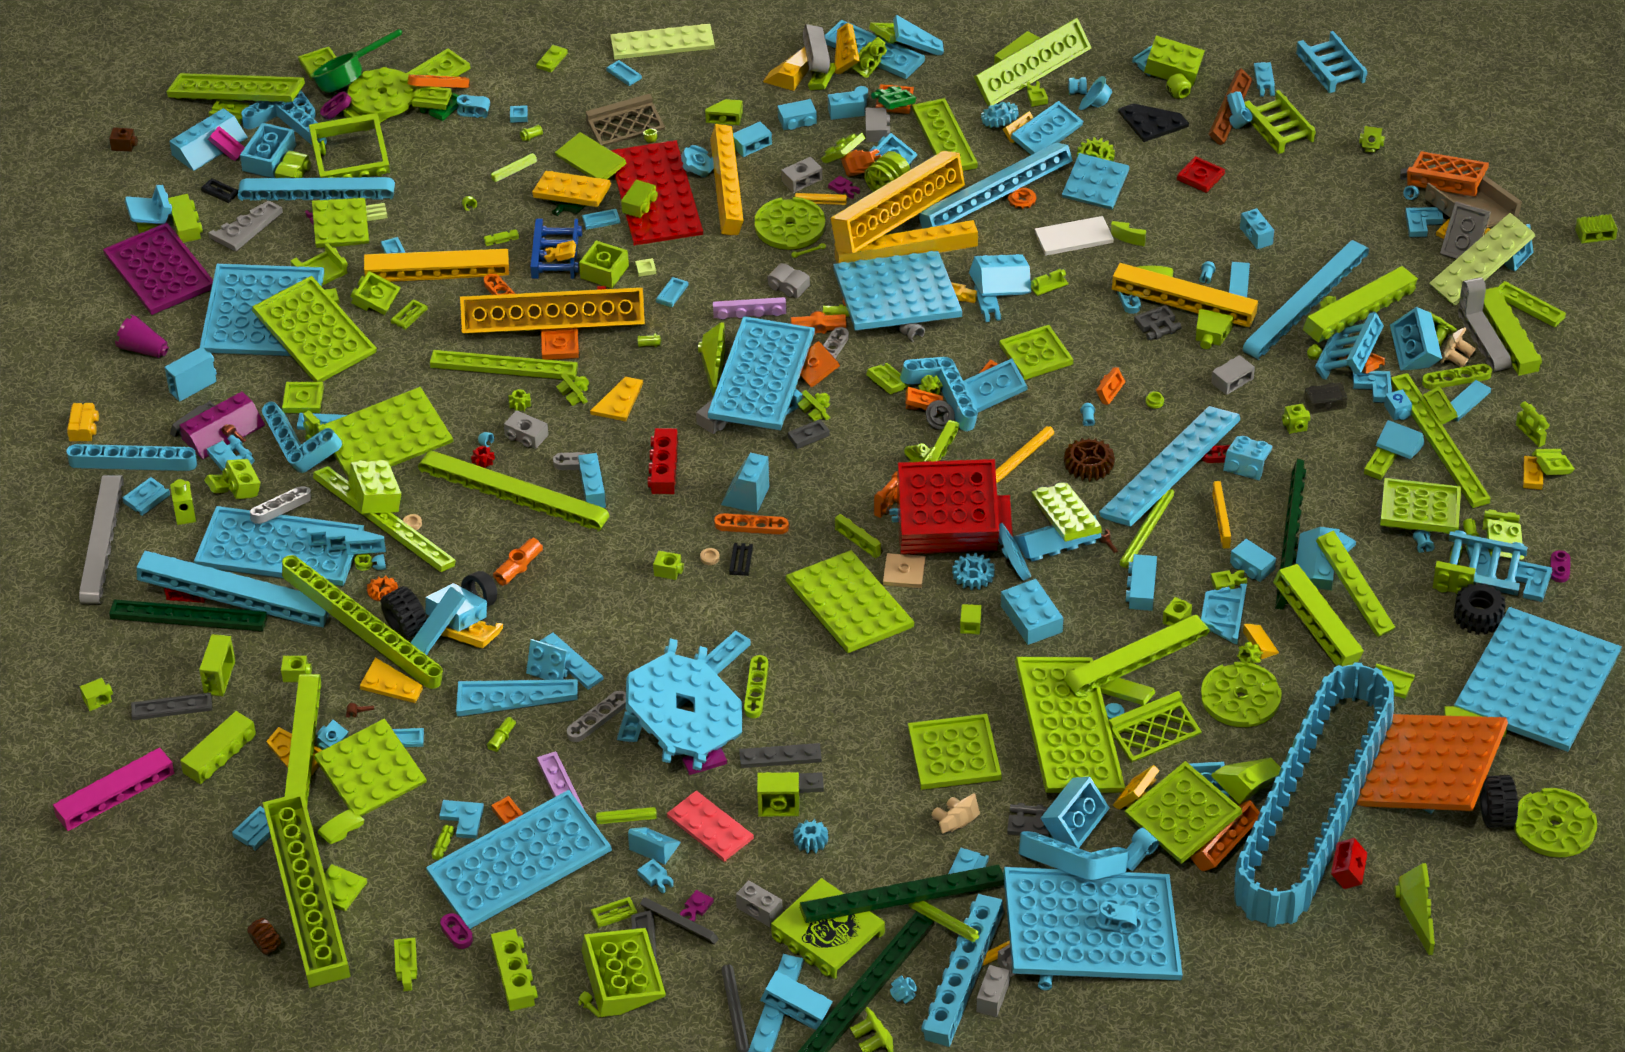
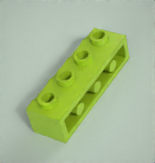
M235 711L180 760L183 774L201 785L217 769L225 765L227 760L234 754H237L246 743L254 738L256 735L254 722Z

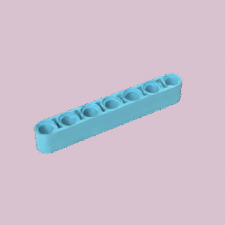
M74 444L66 450L69 465L73 468L191 471L197 467L196 453L191 447Z

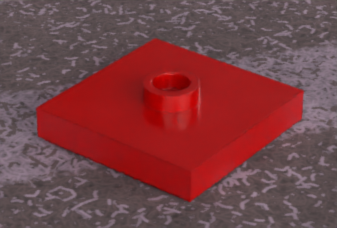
M1195 156L1179 172L1177 180L1207 193L1225 174V169Z

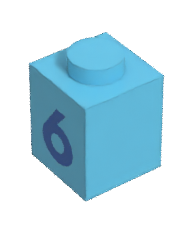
M1403 389L1385 395L1384 406L1393 420H1404L1411 416L1412 403Z

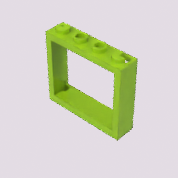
M378 113L309 124L310 138L319 178H359L375 175L382 177V174L390 173ZM375 129L382 162L324 171L318 138Z

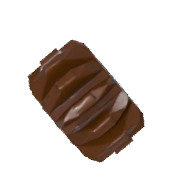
M265 918L255 920L248 926L249 937L263 954L272 953L280 946L281 939L272 924Z

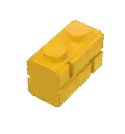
M73 403L67 428L69 441H92L93 435H96L97 427L95 422L99 421V412L95 410L93 403Z

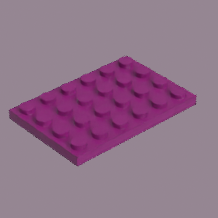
M168 223L103 249L106 258L151 315L212 289L213 279Z

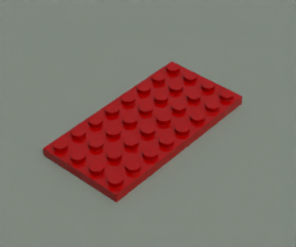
M677 140L611 150L624 158L627 163L614 173L621 200L636 180L656 185V192L658 193L656 201L650 204L649 211L644 213L641 218L625 213L634 246L703 235V228L686 170L683 168Z

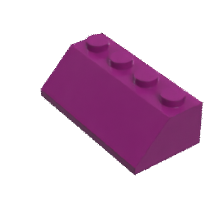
M242 391L179 426L182 440L189 447L193 448L195 453L203 460L209 456L207 448L221 441H224L226 445L230 444L228 437L221 431V428L226 424L234 425L236 431L242 437L264 427L265 424L253 401Z

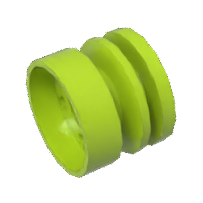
M888 151L866 169L865 180L869 188L875 192L910 171L911 168L906 159L900 154Z

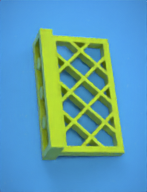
M1179 691L1109 719L1111 733L1131 763L1202 733L1183 704L1182 695ZM1180 709L1183 713V718L1172 716V711ZM1161 717L1167 719L1164 726L1154 723V719ZM1169 720L1181 723L1179 730L1167 727ZM1143 724L1150 727L1148 733L1136 730L1137 726ZM1182 725L1191 726L1194 731L1191 733L1181 731ZM1152 727L1163 730L1162 737L1150 734ZM1124 731L1132 733L1131 739H1124L1119 733ZM1165 732L1177 734L1176 739H1165ZM1134 735L1145 737V743L1134 742ZM1148 739L1160 742L1159 746L1155 748L1146 744ZM1130 747L1140 748L1142 752L1133 756Z

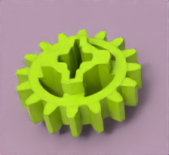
M1093 137V141L1087 139V143L1082 142L1081 147H1078L1077 157L1081 153L1114 162L1115 150H1113L1112 144L1109 145L1108 140L1103 142V138L1096 140Z

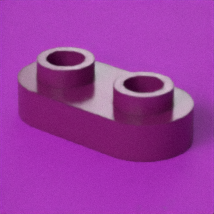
M346 92L338 93L322 106L320 114L325 119L334 118L342 110L349 107L351 97Z
M1558 550L1551 554L1552 580L1562 583L1566 582L1570 577V555L1565 551Z
M449 913L441 918V930L454 947L465 949L472 944V932L459 915Z

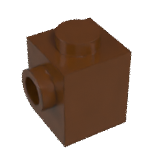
M113 128L109 138L112 151L132 152L133 147L137 146L138 142L134 129Z

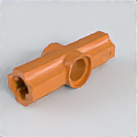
M817 311L810 316L791 317V324L815 328V333L825 334L827 331L838 327L846 328V315H825L823 312Z
M533 537L519 549H514L509 553V559L493 573V577L498 584L502 586L504 584L507 585L518 573L526 571L527 565L543 550L539 540Z

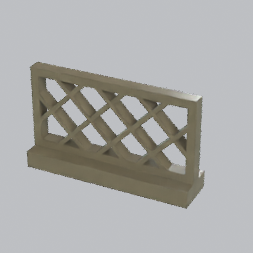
M651 94L586 111V123L590 126L596 141L602 146L642 136L643 132L647 129H655L657 131L665 129L653 104ZM651 109L652 114L649 116L644 114L643 111ZM631 114L636 116L635 120L626 117ZM640 117L648 120L646 124L637 121ZM618 119L620 123L617 125L611 123V120ZM652 121L658 123L659 126L651 127L649 124ZM623 122L632 124L629 129L622 127ZM600 123L603 124L604 127L603 129L596 128L594 125ZM608 126L615 129L614 133L605 130ZM637 126L643 129L642 131L637 132L634 131L633 128ZM619 130L627 133L625 136L616 135ZM602 135L611 137L610 140L604 142L601 140Z

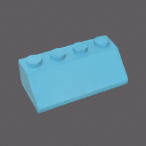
M223 108L169 142L172 156L195 171L223 154L221 150L207 140L218 126L239 143L248 137L235 116Z
M1053 525L1013 536L1024 557L1036 561L1042 559V555L1047 553L1052 556L1061 553L1060 550L1067 548V551L1079 548L1078 544L1085 543V545L1096 543L1095 539L1101 538V534L1065 542Z

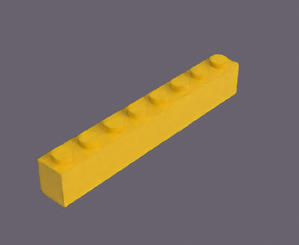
M715 124L710 142L721 234L739 235L743 224V212L732 126Z
M974 220L883 235L855 253L837 251L835 245V260L837 264L841 262L849 263L895 255L902 256L929 251H939L941 253L978 246V231Z
M508 249L365 254L364 273L366 276L368 271L389 282L485 277L488 274L507 276L509 275Z
M1119 263L1113 275L1112 290L1198 314L1199 309L1231 315L1233 316V323L1250 328L1257 314L1258 300L1127 264Z

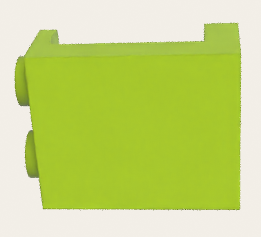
M329 243L324 244L325 252L303 263L297 257L290 260L291 266L324 268L322 285L348 274L346 259L341 257L336 248H332Z

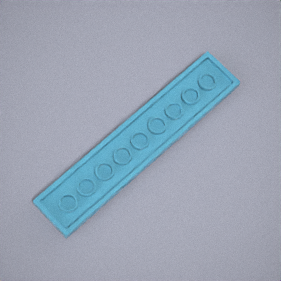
M1211 406L1206 408L1099 511L1100 516L1106 520L1131 527L1240 421V415Z

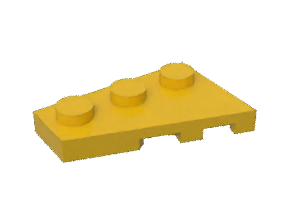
M849 23L837 29L834 63L836 66L834 73L842 74L860 62L853 25Z
M630 377L623 378L590 410V414L626 421L642 388L643 380Z
M479 621L459 632L447 626L441 636L468 643L477 648H484L501 632L503 624L496 623L495 626L485 625V621Z
M375 657L360 684V689L416 703L423 690V686Z

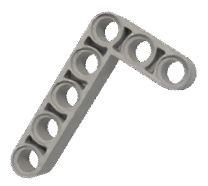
M1483 278L1465 280L1462 282L1458 307L1459 318H1462V323L1466 330L1470 331L1472 340L1477 343L1480 353L1484 354L1485 361L1493 369L1492 372L1511 368L1512 363L1509 353L1483 313L1486 292Z

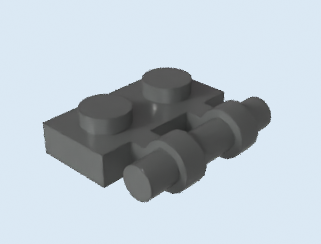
M1167 305L1134 316V322L1143 333L1151 331L1146 334L1148 340L1154 338L1157 340L1165 334H1173L1176 330L1181 329L1180 322L1173 323L1175 315Z
M1018 803V805L1010 804V812L1018 814L1009 815L1007 835L1020 836V833L1023 831H1031L1049 837V831L1041 820L1042 815L1049 807H1043L1040 804H1037V806H1027L1025 803ZM1024 814H1036V817L1024 816Z

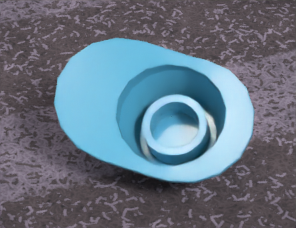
M1104 76L1099 77L1092 84L1090 90L1082 99L1079 110H1083L1090 105L1101 107L1108 102L1112 90L1106 84Z

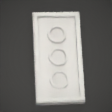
M1103 216L1035 229V234L1045 256L1110 244L1114 241Z

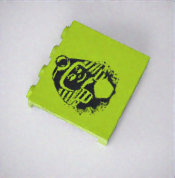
M821 878L771 923V934L776 942H783L792 953L800 954L806 963L817 966L823 975L836 979L837 970L875 935L880 938L885 933V921L872 912L867 911L805 923L799 908L800 902L844 894Z

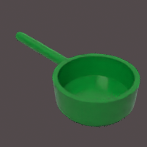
M397 29L357 52H349L326 62L311 74L312 79L319 89L325 93L333 92L350 84L362 74V66L358 58L402 35V30Z

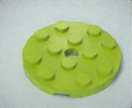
M382 67L380 69L364 71L349 85L350 106L359 114L362 112L366 114L378 113L379 118L396 116L409 109V105L412 103V99H414L416 86L409 85L408 74L399 70Z
M793 197V199L787 200L777 198L767 202L757 211L755 215V231L764 243L772 247L787 250L804 248L815 243L825 231L824 212L817 204L804 198Z
M1234 662V665L1223 666L1222 664L1217 666L1206 675L1201 687V701L1205 710L1219 722L1234 727H1253L1267 722L1277 713L1281 704L1282 692L1275 676L1265 668L1249 662ZM1242 692L1246 695L1238 698L1237 693Z
M1543 788L1540 792L1528 793L1518 802V817L1513 827L1517 837L1529 849L1549 857H1570L1583 852L1591 845L1597 831V818L1595 813L1588 807L1589 804L1577 794L1558 788ZM1555 820L1560 824L1552 826L1553 824L1550 821Z

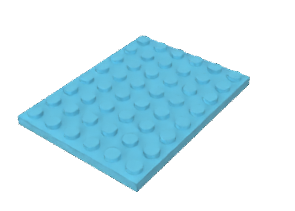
M1509 607L1454 706L1483 717H1506L1508 721L1507 730L1568 752L1602 689L1622 646Z
M1004 867L1003 875L1011 961L1014 974L1160 980L1182 979L1183 974L1169 874L1124 872L1100 879L1088 880L1059 869ZM1112 902L1134 906L1137 909V930L1133 933L1125 934L1119 931L1099 928L1096 925L1095 919L1100 913L1101 904Z

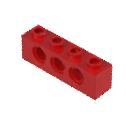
M655 428L654 436H651V447L653 449H650V461L652 463H649V474L651 476H648V488H651L652 494H674L678 432L677 429Z

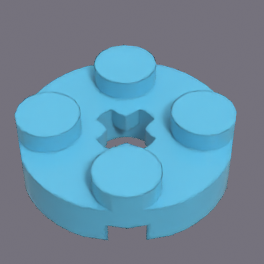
M691 145L689 148L686 147L681 154L684 170L693 172L701 177L708 176L714 169L713 157L710 159L707 155L708 151L696 145Z

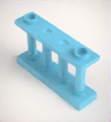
M1334 31L1330 32L1328 42L1315 46H1308L1304 40L1297 42L1296 54L1329 93L1335 92L1337 83L1358 77L1362 83L1365 82L1367 76L1366 68L1362 66ZM1331 47L1336 51L1319 57L1315 54V52ZM1339 57L1344 61L1331 66L1323 64V62ZM1347 67L1352 70V72L1336 77L1331 74V72Z
M1376 312L1369 313L1364 324L1347 327L1342 332L1336 333L1328 339L1315 365L1322 379L1327 380L1332 369L1346 366L1351 367L1354 374L1362 372L1384 327ZM1360 332L1357 336L1348 337L1349 334ZM1354 344L1353 347L1342 349L1345 345ZM1348 356L1347 359L1336 361L1338 357Z
M1459 530L1455 532L1450 531L1449 541L1454 542L1450 559L1451 564H1458L1462 544L1473 546L1469 567L1476 569L1481 547L1492 549L1488 575H1477L1475 570L1473 585L1475 583L1484 585L1485 583L1489 587H1495L1496 591L1499 590L1502 593L1518 596L1520 583H1516L1515 576L1520 555L1526 556L1528 547L1519 542L1511 544L1466 535L1465 532ZM1501 551L1512 553L1508 576L1505 580L1497 579L1495 576Z

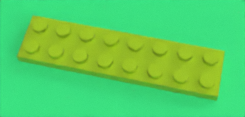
M1075 18L973 77L986 104L991 106L1026 87L1027 82L1033 83L1090 50L1091 45L1078 18Z
M446 49L406 74L459 76L471 68L469 62L450 49ZM351 106L343 110L346 118L367 115L363 112L359 114ZM389 117L379 118V122L381 123Z
M180 73L166 92L168 97L177 99L200 98L207 100L282 101L289 103L293 102L304 86L305 81L303 77Z

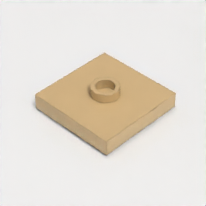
M887 553L883 585L922 588L926 556Z

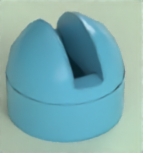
M1413 185L1405 187L1404 197L1408 200L1416 199L1419 196V189Z
M483 432L479 435L478 442L482 446L489 447L490 445H487L486 442L490 441L493 443L494 435L489 432Z
M384 554L377 555L372 559V562L377 561V565L372 566L374 569H386Z

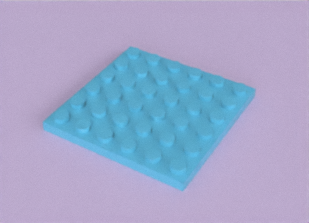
M939 251L833 264V270L855 330L962 317V309Z
M217 264L200 347H203L210 353L291 356L252 312V306L310 276H313L322 286L324 268Z

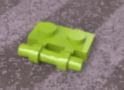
M1526 401L1522 402L1520 407L1523 411L1517 413L1516 426L1538 447L1545 445L1547 435L1545 430L1549 428L1550 424L1542 414L1539 415L1536 412V408L1532 404H1528Z

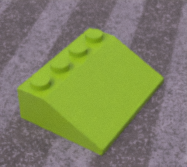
M646 928L584 934L581 952L600 1017L621 1015L665 997L666 993Z

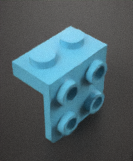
M156 185L152 198H125V204L130 219L133 222L164 224L172 211V206L168 201V194L165 192L163 185Z
M1237 436L1227 450L1223 471L1260 480L1264 461L1272 451V445L1265 441L1251 440L1247 436Z

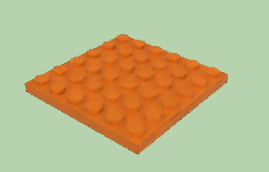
M1393 714L1391 727L1386 731L1385 740L1380 745L1377 758L1373 760L1372 769L1367 774L1363 788L1360 789L1356 804L1365 807L1473 811L1508 725L1506 717Z

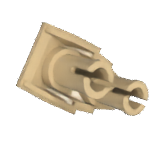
M1465 327L1454 332L1447 341L1442 359L1440 360L1441 364L1449 359L1459 367H1464L1468 358L1455 351V349H1458L1469 358L1475 351V347L1463 340L1462 336L1466 331Z
M975 793L961 801L951 797L947 802L949 811L946 812L937 807L932 812V819L939 821L942 834L963 828L980 814Z

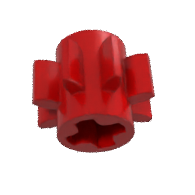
M486 446L476 448L471 456L472 463H476L477 466L483 468L493 465V460L495 459L494 452H490V447Z

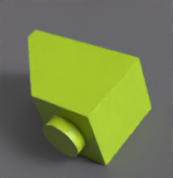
M725 99L706 108V123L740 126L743 102L742 100Z

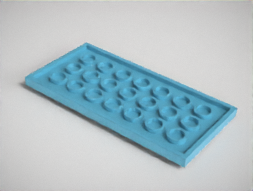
M743 316L708 410V418L781 430L808 354L815 328Z
M216 506L194 563L214 569L283 578L282 561L284 557L293 555L333 585L344 586L356 554L347 555L346 549L328 550L327 545L309 546L307 527H336L364 531V525L279 515L265 523L257 524L251 521L250 510Z
M567 790L427 866L426 870L456 914L471 929L607 854L612 849L611 845L570 790Z

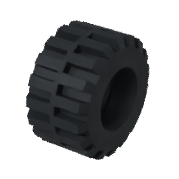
M1475 583V585L1468 584L1467 587L1461 588V591L1457 593L1453 616L1456 619V624H1460L1462 630L1467 628L1468 633L1475 631V635H1479L1480 632H1483V635L1488 634V631L1491 633L1495 632V628H1498L1504 617L1506 605L1504 596H1501L1502 593L1499 590L1496 591L1495 587H1489L1485 583L1484 585H1480V583Z
M401 586L381 598V609L389 627L407 640L416 635L426 622V614L420 601L407 587Z
M1510 775L1487 776L1480 791V807L1483 821L1488 828L1510 827L1516 823L1518 817V797L1515 782Z

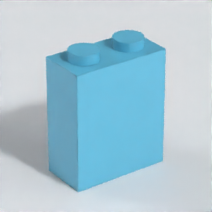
M200 347L165 366L169 392L179 402L217 382L213 355L203 347Z
M455 583L426 597L425 614L429 616L450 586L467 598L448 624L449 627L458 632L487 617V601Z

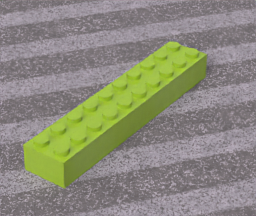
M302 792L262 802L309 988L350 978L349 966L304 794Z

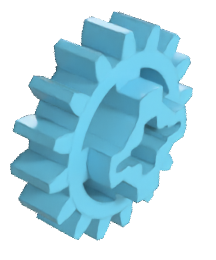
M1010 102L991 105L988 107L989 109H984V112L981 113L983 124L985 126L990 125V128L1011 124L1012 120H1017L1016 117H1019L1017 105L1015 106V103L1010 104Z
M967 553L966 558L960 556L959 561L955 560L952 567L953 579H957L956 584L963 583V588L970 586V590H973L974 587L980 589L981 585L987 587L988 582L992 583L995 571L994 564L990 563V558L984 559L983 554L977 557V553H974L973 556Z

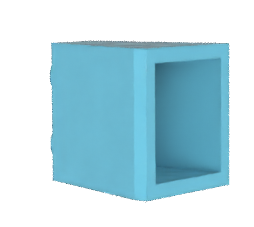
M755 453L748 455L734 476L721 505L758 513L769 489L768 456Z

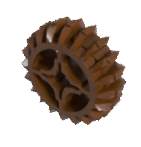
M1088 437L1087 440L1083 438L1080 441L1074 440V443L1069 444L1064 453V465L1069 475L1074 474L1075 479L1080 476L1082 481L1085 478H1088L1089 482L1092 478L1098 481L1099 476L1104 479L1114 467L1115 457L1113 449L1109 447V444H1104L1103 440L1097 441V438L1090 440Z

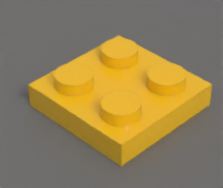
M1153 765L1132 778L1113 806L1119 810L1125 806L1127 808L1130 807L1135 800L1140 799L1146 794L1144 790L1153 785L1159 770Z

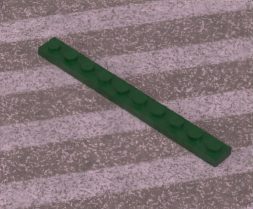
M1298 458L1291 472L1280 569L1292 566L1297 553L1294 550L1298 542L1296 534L1300 527V523H1297V520L1300 519L1302 511L1299 507L1303 501L1301 493L1303 492L1305 482H1302L1306 474V469L1304 468L1305 460ZM1277 588L1275 609L1283 610L1285 604L1289 603Z
M993 865L800 902L799 908L805 923L1003 886L1004 875L1000 865Z
M916 911L798 1052H828L933 928L934 920Z

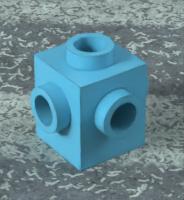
M332 720L327 727L324 725L318 731V747L324 750L347 738L349 732L335 720Z

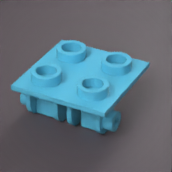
M531 639L526 673L545 680H563V677L566 678L569 670L565 667L567 650Z

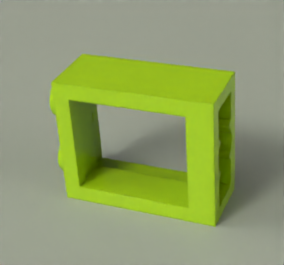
M212 634L199 669L204 693L211 692L213 696H224L235 664L231 636Z

